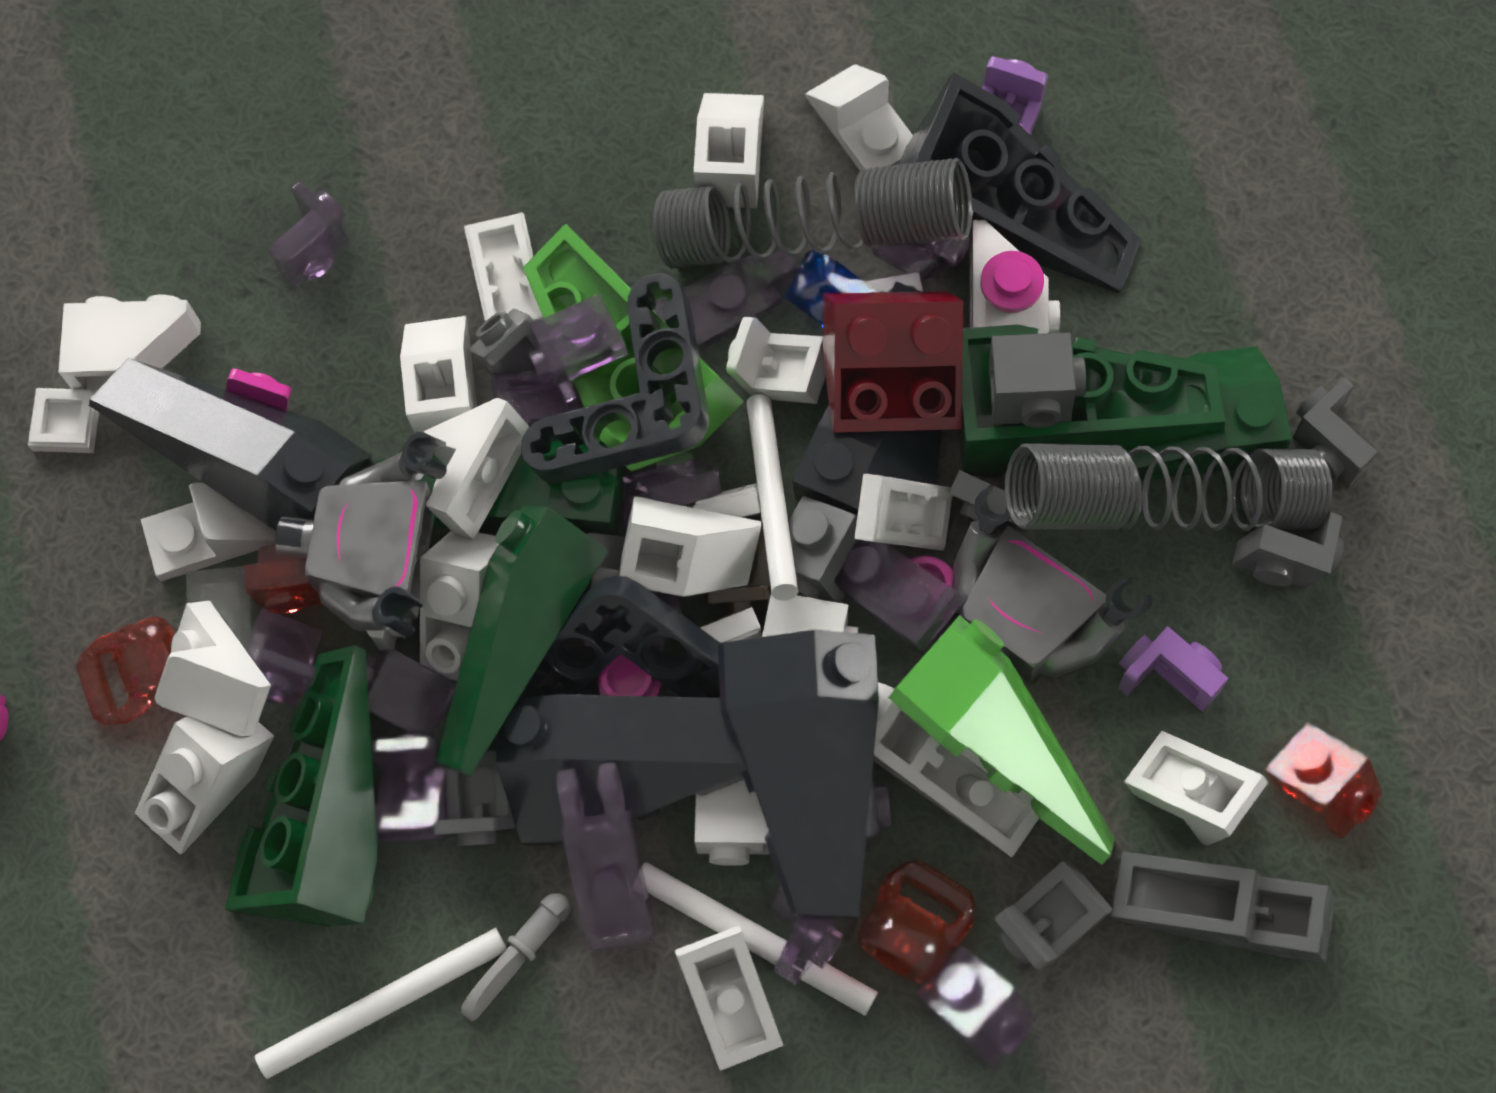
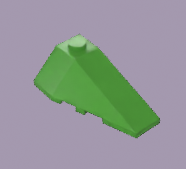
M565 224L525 264L523 270L545 323L555 336L564 358L561 362L566 374L574 382L583 407L640 393L627 308L628 295L631 288ZM652 310L651 313L658 322L660 329L669 328ZM676 348L662 351L656 356L652 371L660 375L675 371L683 360V351ZM700 356L709 414V428L704 438L696 446L688 450L701 446L744 402ZM666 394L671 401L673 419L667 422L671 429H675L681 426L680 418L686 412L678 402L676 394ZM614 421L608 424L603 429L600 440L608 448L621 445L630 433V423ZM682 452L627 465L626 467L633 471Z
M959 615L909 671L888 698L955 756L958 757L965 748L978 755L981 764L988 772V780L1002 791L1007 793L1010 790L1014 793H1020L1024 790L1034 797L1030 804L1038 817L1102 865L1111 856L1115 842L1114 835L1012 662L1000 651L1004 647L1003 641L983 622L974 619L969 624Z

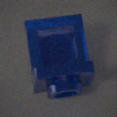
M812 249L806 252L785 298L823 327V293H876V291L837 260L834 261L826 254L822 255Z

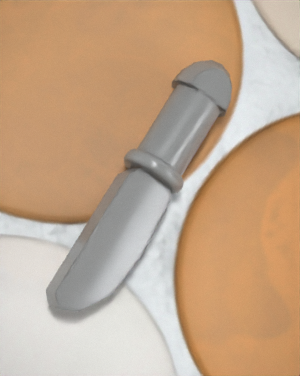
M554 893L546 896L540 902V907L516 935H511L508 938L511 946L486 972L461 1007V1013L471 1022L478 1019L524 964L526 959L530 961L535 959V952L557 926L566 920L571 910L566 896Z

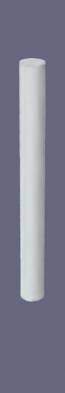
M755 394L747 400V411L771 592L775 599L786 601L798 594V586L772 403L769 396Z
M648 862L642 865L635 877L634 886L718 933L740 926L749 951L862 1015L866 1016L878 994L872 988Z
M497 927L256 1054L255 1059L262 1074L268 1079L502 955L507 950V947Z

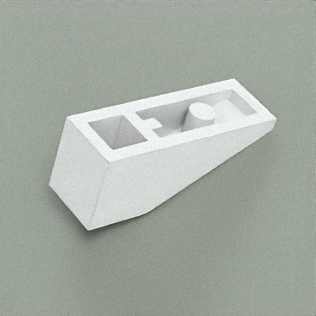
M878 682L879 705L873 761L1001 851L1013 857L1039 819L1030 804L1034 797L1024 790L1020 793H1014L1010 790L1005 793L988 780V772L981 764L978 755L965 748L958 757L955 756L888 698L895 688Z

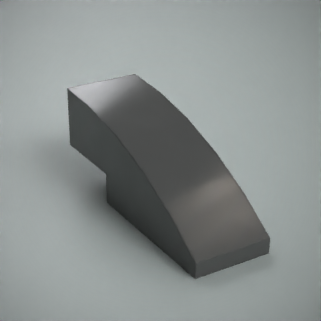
M1122 851L1111 917L1114 920L1148 929L1285 958L1326 964L1335 897L1329 886L1261 877L1253 869Z

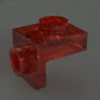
M273 545L264 546L258 550V564L243 565L244 590L263 611L293 613L304 609L305 606L322 604L319 592L315 590L306 577L305 566L307 558L277 555L276 546Z
M1308 722L1265 768L1269 779L1273 783L1321 813L1329 831L1341 839L1356 824L1363 823L1372 815L1382 795L1381 786L1368 757Z

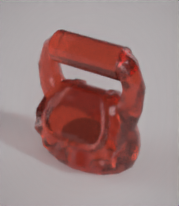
M156 616L141 620L136 624H128L117 632H112L95 639L80 654L75 668L93 720H97L104 725L127 724L143 715L156 703L155 695L167 658L171 654L172 639L175 635L173 628L165 619ZM111 652L114 654L113 661L118 666L125 686L123 691L128 693V701L119 710L117 709L100 659L104 653Z
M920 859L905 862L886 876L878 891L875 907L862 920L858 932L861 947L878 963L901 977L918 983L932 980L943 969L948 953L964 940L973 926L976 904L971 890ZM905 880L906 883L959 914L958 918L952 923L947 924L941 919L940 915L935 916L915 904L911 897L907 898L900 895L902 883Z

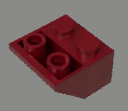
M949 291L823 293V359L833 432L961 429L964 301Z

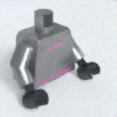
M425 432L412 434L406 440L401 453L344 478L339 485L322 488L319 492L314 520L282 517L279 520L275 539L277 555L307 558L305 566L306 577L315 590L319 592L321 603L355 630L392 629L404 637H411L415 631V627L403 619L404 617L417 619L419 607L422 608L424 605V601L420 600V557L429 550L435 514L426 506L432 492L426 481L418 480L422 479L424 475L433 479H442L447 472L445 464L431 459L436 450L446 447V442Z
M994 485L986 487L978 494L974 503L975 514L979 521L971 522L954 561L951 603L956 612L969 624L974 619H977L992 629L1004 643V647L1000 651L1010 659L1019 676L1029 683L1040 673L1055 678L1095 663L1125 629L1124 619L1142 615L1150 609L1152 596L1150 594L1144 596L1134 609H1130L1123 603L1122 591L1134 578L1130 577L1116 581L1105 594L1010 526H1007L1001 534L997 529L998 525L1008 521L1011 516L1007 506L1004 514H996L989 509L987 498L990 492H992Z

